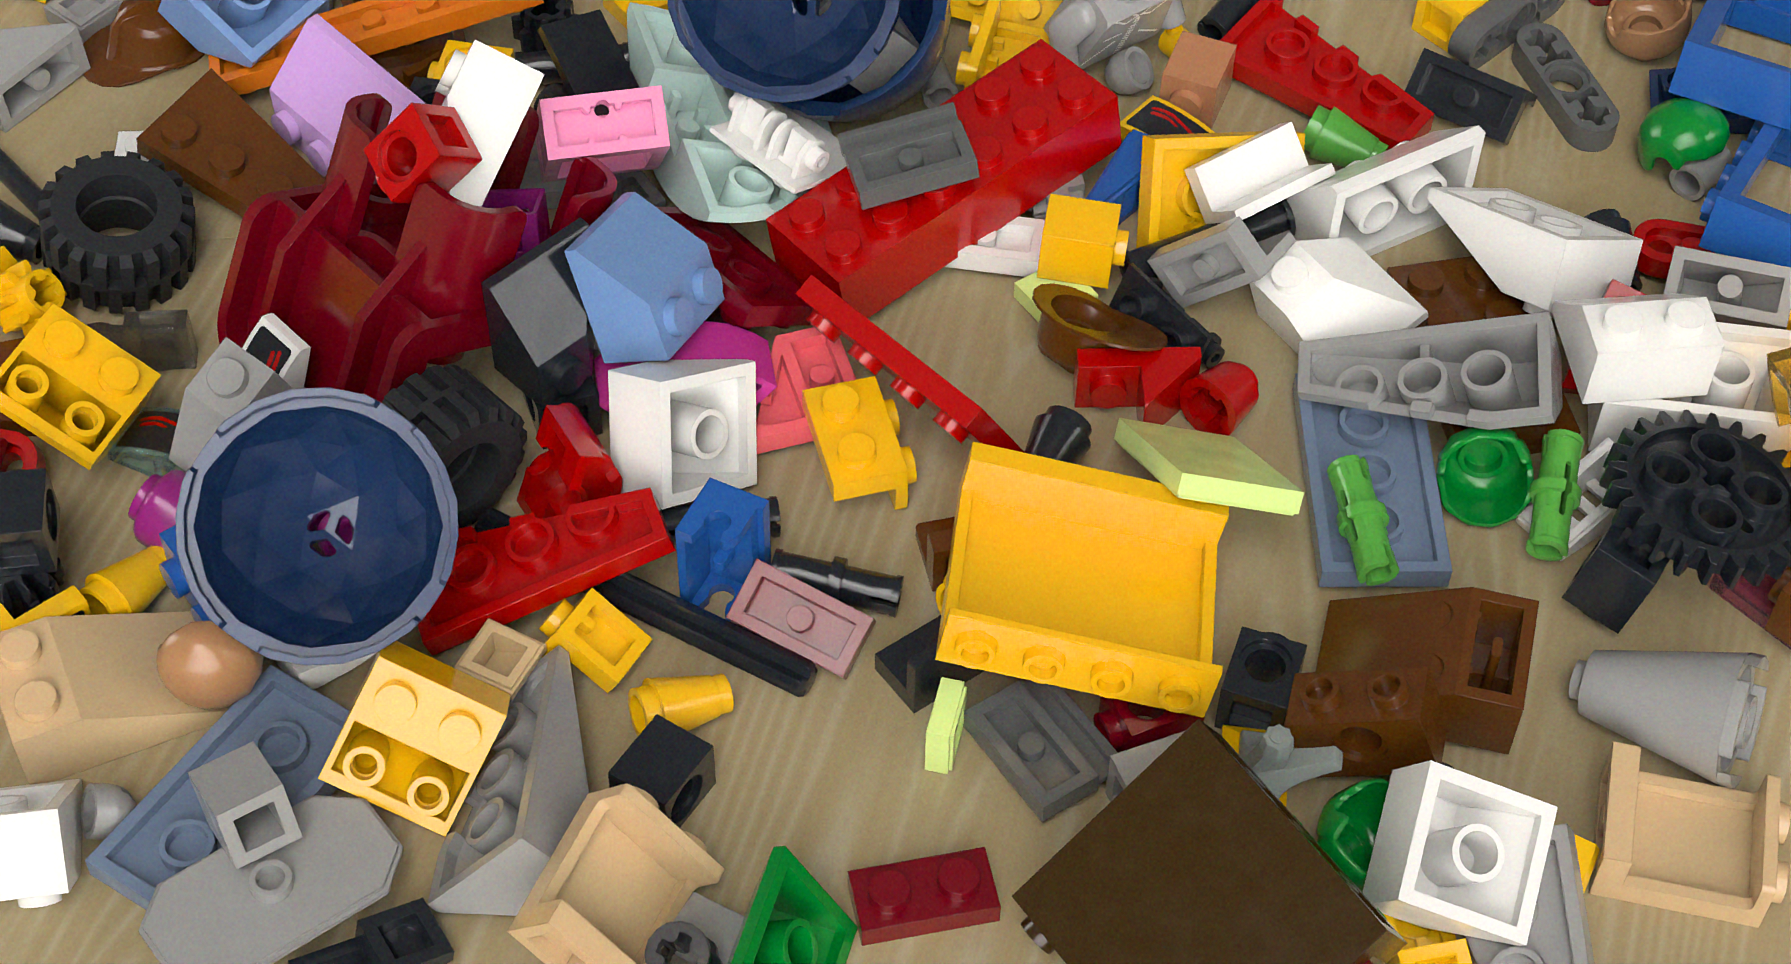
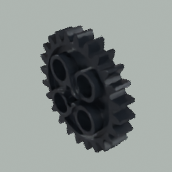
M1684 409L1679 421L1676 423L1665 411H1659L1654 424L1643 417L1638 418L1634 429L1624 428L1617 443H1613L1603 464L1605 470L1599 481V486L1607 489L1602 505L1611 509H1617L1611 521L1613 527H1632L1633 531L1627 541L1630 546L1647 543L1653 548L1648 561L1655 563L1665 557L1673 560V575L1679 577L1689 567L1697 571L1698 579L1702 585H1707L1712 574H1719L1726 586L1734 589L1742 574L1750 584L1757 587L1762 582L1765 574L1778 580L1781 578L1786 567H1791V467L1784 468L1782 465L1788 452L1784 449L1771 452L1765 450L1763 445L1766 441V435L1763 433L1755 435L1751 439L1742 436L1743 427L1739 421L1734 422L1729 429L1720 427L1719 420L1714 413L1708 415L1705 423H1698L1694 415L1689 410Z

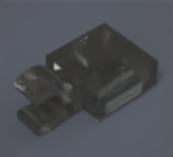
M187 309L125 312L123 325H113L105 322L87 324V326L155 371L195 369L197 367L198 347Z

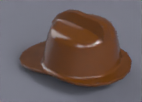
M124 0L112 23L98 30L83 43L91 67L83 76L89 82L102 87H123L141 82L166 71L195 63L205 53L199 52L158 12L161 0Z
M1055 283L1041 284L1033 290L1032 300L1041 311L1037 332L1038 348L1042 354L1069 373L1074 374L1077 349L1121 348L1133 351H1155L1167 346V336L1158 328L1115 310L1084 291Z

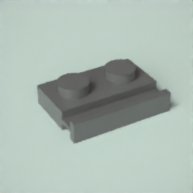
M953 102L837 134L840 150L845 158L847 170L862 210L979 178L976 156L963 124L958 119Z
M1019 680L964 710L963 726L1041 822L1097 791L1098 785L1107 780L1110 755L1118 753L1063 687L1040 684L1031 680L1022 683Z

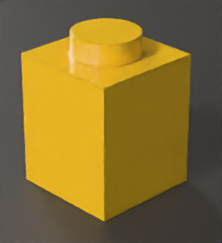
M1050 193L1042 233L1037 278L1108 289L1111 266L1124 267L1129 237L1128 230L1118 229L1121 204Z

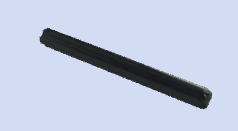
M488 508L482 512L474 529L476 532L510 526L509 518L511 516L495 508ZM628 572L591 587L618 610L797 697L805 696L816 679L818 669L811 660ZM591 588L582 591V593L586 594Z

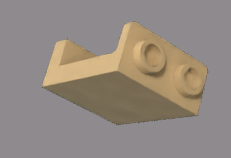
M1613 741L1599 777L1593 843L1598 845L1600 852L1590 876L1589 894L1759 928L1771 902L1782 903L1788 883V863L1778 860L1779 844L1783 845L1786 840L1791 819L1790 804L1780 802L1781 777L1766 774L1759 790L1752 793L1639 771L1641 747Z
M622 784L588 793L507 932L545 964H646L644 952L648 939L654 931L666 923L673 922L692 893L698 887L718 883L725 870L707 853L705 844L698 837L681 830L659 810L657 801L648 792L630 784Z

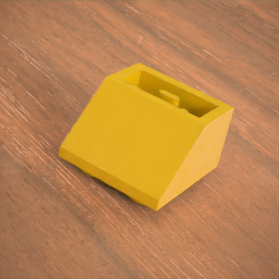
M52 303L0 367V412L90 470L111 452L144 409L161 374Z
M395 641L378 652L318 779L359 798L366 799L372 804L446 837L507 717L511 694Z

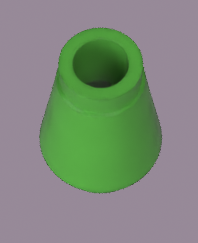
M1318 105L1304 131V149L1310 152L1308 158L1332 163L1344 168L1354 161L1365 160L1387 151L1389 145L1379 141V138L1335 106L1332 110Z

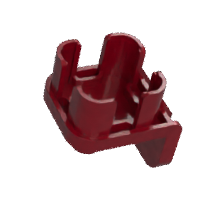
M436 92L432 105L442 106L446 96ZM369 93L355 96L348 100L345 105L324 184L266 193L253 201L245 211L218 310L217 331L219 344L227 337L242 348L261 317L274 313L311 347L304 388L329 387L365 394L382 403L384 396L393 388L397 389L401 386L406 378L416 372L421 375L425 371L427 363L435 365L453 364L460 361L466 351L491 346L481 282L515 260L527 222L525 212L529 211L527 209H520L517 206L503 208L475 206L453 197L434 182L420 183L414 191L411 203L391 202L388 195L379 187L375 177L376 173L363 149L388 126L392 105L380 94ZM531 106L527 110L490 190L520 189L539 129L538 114ZM587 156L573 161L550 229L551 236L578 218H582L590 226L611 206L617 188V180L613 172L597 158Z

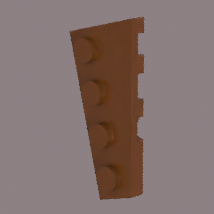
M212 68L136 138L137 153H141V156L148 160L155 158L164 162L167 172L175 170L185 183L242 218L250 204L266 193L324 184L325 181Z

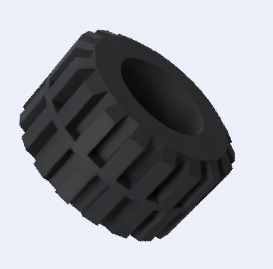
M102 151L100 158L91 159L88 155L75 159L76 167L71 168L64 165L56 171V182L47 181L42 190L43 200H40L38 203V219L43 266L49 267L52 273L60 280L64 291L67 293L66 298L70 301L82 298L83 307L94 311L99 306L109 307V313L123 314L122 308L134 307L136 312L148 310L149 301L153 299L163 304L172 298L171 286L181 290L188 282V272H193L196 263L195 207L190 188L183 187V178L175 170L165 172L164 162L155 158L150 159L148 162L141 160V153L127 151L126 156H114V151ZM110 228H130L139 231L126 236H108L98 233Z
M447 364L444 368L440 365L431 366L421 375L416 372L406 378L401 386L397 389L393 388L384 396L382 404L399 413L423 432L444 463L457 498L458 529L464 528L470 523L474 524L480 519L484 510L494 506L502 497L505 489L511 485L515 478L517 467L523 461L525 454L523 446L527 441V431L523 428L525 422L522 417L465 368L461 369L458 365Z

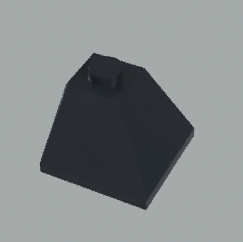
M578 218L481 282L494 368L542 409H545L546 405L552 404L563 395L573 393L585 380L592 376L595 336L564 252L589 227V224L582 218Z

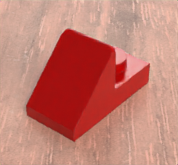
M1164 347L1161 350L1133 351L1121 348L1077 349L1073 382L1074 407H1099L1103 409L1136 407L1137 421L1164 425L1181 410L1179 401L1181 386L1200 372L1201 347Z

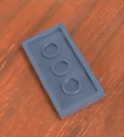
M1295 373L1292 391L1319 587H1448L1452 566L1427 420L1302 400L1297 393L1298 373ZM1358 455L1359 459L1362 457L1366 458L1378 501L1386 506L1390 518L1389 524L1386 527L1388 538L1400 569L1398 575L1387 583L1368 586L1366 581L1363 584L1359 583L1350 545L1347 539L1341 536L1335 521L1339 513L1338 504L1326 471L1331 462L1340 457Z
M270 665L258 678L250 694L235 702L85 859L90 875L147 910L157 884L222 848L208 825L187 772L254 741L282 782L291 807L312 795L331 796L338 788L318 779L350 710Z

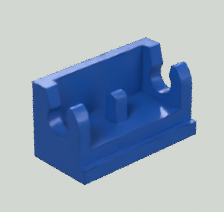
M708 479L675 528L680 598L704 609L709 604V599L714 593L719 591L729 592L734 598L726 605L725 619L730 621L726 616L756 559L771 565L769 500L716 479Z

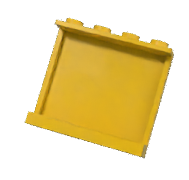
M973 441L959 485L935 660L1204 718L1223 670V666L1212 664L1217 547L1229 517V506L1178 498L1159 482Z

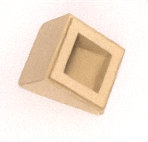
M488 618L453 668L511 694L510 700H513L547 651V644Z

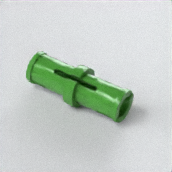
M1566 429L1550 430L1548 434L1543 435L1538 478L1533 480L1529 489L1533 511L1529 537L1526 541V551L1529 555L1546 561L1562 560L1563 556L1567 557L1573 511L1581 503L1582 489L1577 484L1581 454L1584 449V439L1578 433Z
M1358 455L1340 457L1331 462L1326 471L1338 504L1339 513L1335 520L1341 536L1347 539L1350 545L1359 583L1363 584L1366 581L1368 586L1387 583L1398 575L1400 569L1388 538L1386 527L1389 524L1390 518L1386 506L1378 501L1366 458L1362 457L1359 459Z

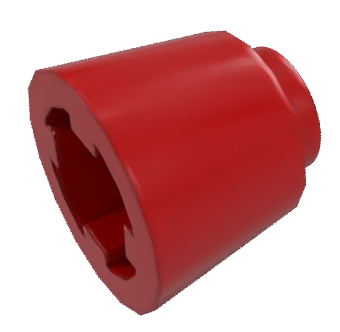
M1232 361L1220 362L1190 378L1181 386L1179 393L1181 410L1186 420L1195 430L1229 436L1257 404L1259 398L1258 379L1254 372L1244 364Z

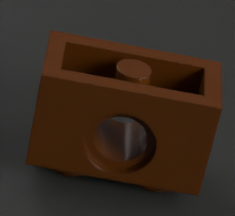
M1429 666L1295 673L1284 727L1290 729L1291 735L1294 738V748L1336 746L1343 752L1342 770L1315 778L1391 775L1394 769L1430 760L1442 764L1449 719Z

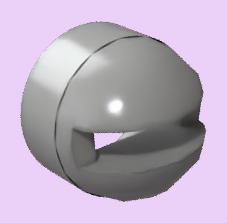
M1131 46L1115 53L1110 58L1109 63L1105 67L1104 78L1109 88L1118 94L1129 95L1148 89L1153 83L1154 71L1148 55L1141 48Z
M89 783L86 786L80 810L81 830L85 839L104 840L137 806L125 788L109 783Z

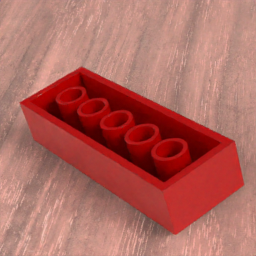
M1040 39L940 104L954 103L958 119L963 124L976 156L979 178L862 210L846 166L766 219L775 262L801 284H804L809 276L813 275L868 319L958 258V251L969 245H977L979 239L995 230L998 231L1007 223L1045 199L1050 193L1067 184L1117 150L1122 143L1118 95L1044 40Z

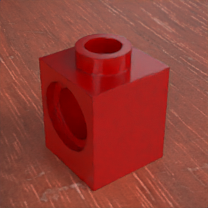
M413 102L363 149L376 173L375 177L379 187L388 195L391 202L411 203L414 191L420 183L434 182L448 193L483 160L455 107Z

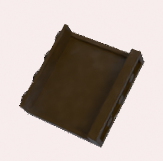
M1197 719L1012 895L1013 899L1027 915L1021 922V926L1028 936L1047 954H1051L1055 950L1066 964H1365L1372 956L1387 963L1407 944L1403 937L1223 736L1200 719Z

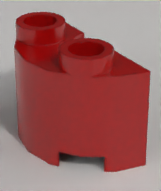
M572 403L546 405L536 440L540 447H547L548 451L537 456L532 461L530 467L526 468L516 500L525 514L535 512L538 518H547L565 514L570 504L621 494L623 478L577 406Z

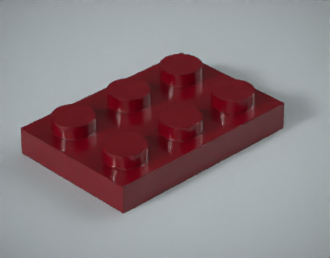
M655 206L707 244L714 267L719 271L722 278L725 299L718 307L720 308L719 315L723 320L733 326L746 330H751L753 327L775 326L781 329H789L790 326L811 325L806 318L813 310L795 294L803 284L730 224L694 219L682 212L678 207Z

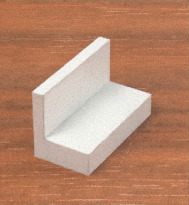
M1292 122L1280 123L1184 169L1205 224L1223 223L1238 216L1243 220L1336 174L1332 163L1308 165Z

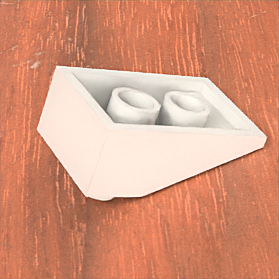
M474 40L467 54L455 49L435 91L446 96L442 106L455 107L483 158L448 194L463 202L481 207L545 74L477 40Z
M1429 188L1427 196L1429 202L1500 291L1525 301L1523 310L1528 313L1550 312L1551 318H1554L1551 311L1553 301L1602 298L1612 279L1631 286L1643 240L1508 188Z

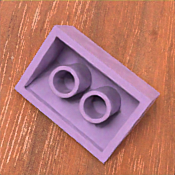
M318 14L307 19L269 89L275 113L271 116L274 130L290 146L294 144L305 153L312 166L323 176L327 174L345 105L348 100L362 94H380L392 105V113L388 125L411 102L425 104L424 101Z

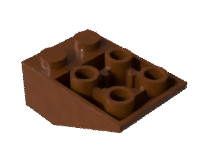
M1476 587L1330 600L1315 672L1429 666L1449 719L1445 741L1509 755L1524 710L1539 601Z

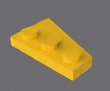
M1263 131L1143 135L1136 248L1206 225L1184 169ZM1296 131L1304 152L1305 133Z

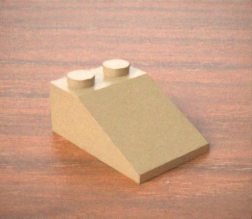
M191 611L48 616L0 632V707L13 747L29 785L62 779L209 727L222 717L228 710L227 707L204 710L187 705L177 699L165 687L157 671V650L159 645L163 644L169 634L190 622H194Z

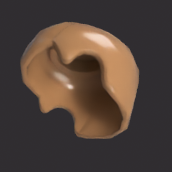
M1612 0L1609 3L1604 21L1606 35L1618 52L1641 62L1667 57L1682 47L1690 32L1692 0H1685V2L1683 0Z
M194 621L169 634L157 650V671L165 687L185 704L204 710L228 707L249 695L262 673L263 655L240 643L212 621Z

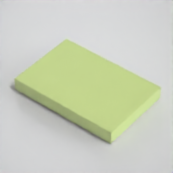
M1119 418L1114 436L1117 444L1178 498L1291 516L1299 514L1304 492L1235 437Z

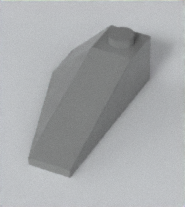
M1550 312L1299 342L1297 393L1302 400L1487 430L1555 423L1563 407L1561 354Z
M560 645L540 659L514 699L509 701L507 717L491 746L496 753L485 766L480 777L474 780L464 800L472 806V809L461 835L454 831L448 833L438 854L427 904L438 913L516 916L589 793L569 652Z

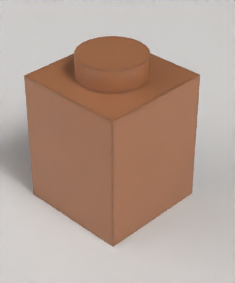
M1182 31L1162 73L1159 98L1183 109L1212 129L1231 87L1237 45Z

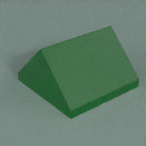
M786 846L773 847L753 891L727 964H846L858 927Z

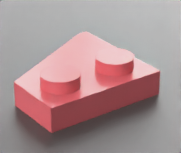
M814 327L775 336L771 350V359L777 387L760 402L756 420L757 454L814 441L802 407V390L856 380L840 337L833 343Z

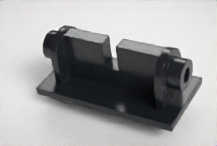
M1134 263L1129 264L1109 306L1158 328L1167 336L1168 343L1165 347H1201V364H1205L1208 368L1218 364L1225 354V350L1221 347V337L1215 332L1209 333L1198 321L1191 318L1185 312L1186 310L1163 289V283L1158 278H1149Z

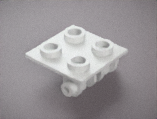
M738 92L731 97L728 104L729 110L732 111L730 121L711 126L709 130L710 133L727 144L736 156L750 161L770 176L774 184L793 194L817 186L847 166L840 150L838 138L812 119L804 118L780 106L774 107L766 100L750 98Z

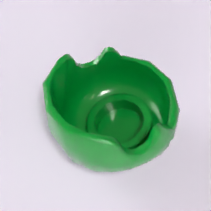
M1673 98L1664 101L1647 113L1639 127L1637 135L1638 161L1645 170L1650 171L1654 168L1657 157L1666 159L1673 169L1679 170L1686 162L1706 160L1723 152L1730 137L1727 118L1718 108L1695 100Z
M1469 427L1452 434L1438 455L1436 478L1441 503L1447 512L1468 526L1494 528L1515 520L1532 500L1529 497L1530 484L1534 480V468L1530 451L1524 440L1518 438L1516 432L1508 428L1487 430Z
M1381 777L1362 780L1333 795L1324 805L1316 829L1317 843L1362 893L1389 782Z

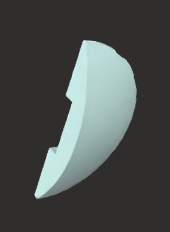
M630 2L627 9L630 69L640 88L662 85L670 147L659 168L653 169L669 199L682 212L694 219L706 222L742 223L766 220L811 190L812 188L793 194L778 187L770 176L750 161L736 156L727 144L709 132L711 126L730 121L732 111L729 110L728 104L736 91L716 82L684 48L678 39L669 10ZM767 101L774 107L778 106L770 101ZM812 119L832 134L828 121Z

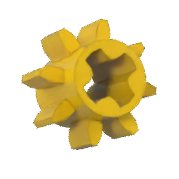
M22 260L0 274V326L5 334L11 331L23 330V334L26 336L52 303L60 308L63 306L67 293L64 291L60 280L52 273L49 267L45 270L36 269L32 271L29 262Z

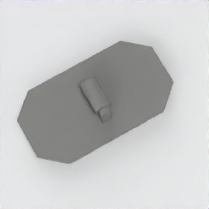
M312 795L292 807L303 838L239 869L235 868L223 847L156 885L138 932L160 964H273L388 895L403 852V846L366 799Z

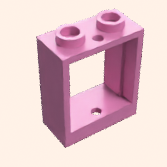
M662 85L539 99L537 107L539 129L536 135V145L542 183L567 180L573 161L587 156L597 158L613 174L658 169L670 147ZM603 104L607 106L609 114L597 116L594 109L597 105Z

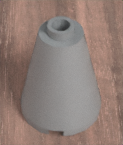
M1594 650L1588 661L1578 660L1575 664L1569 685V698L1578 700L1579 715L1719 786L1735 789L1739 785L1742 776L1731 774L1730 771L1736 758L1749 762L1766 700L1767 687L1754 684L1755 668L1769 671V661L1767 656L1751 652Z

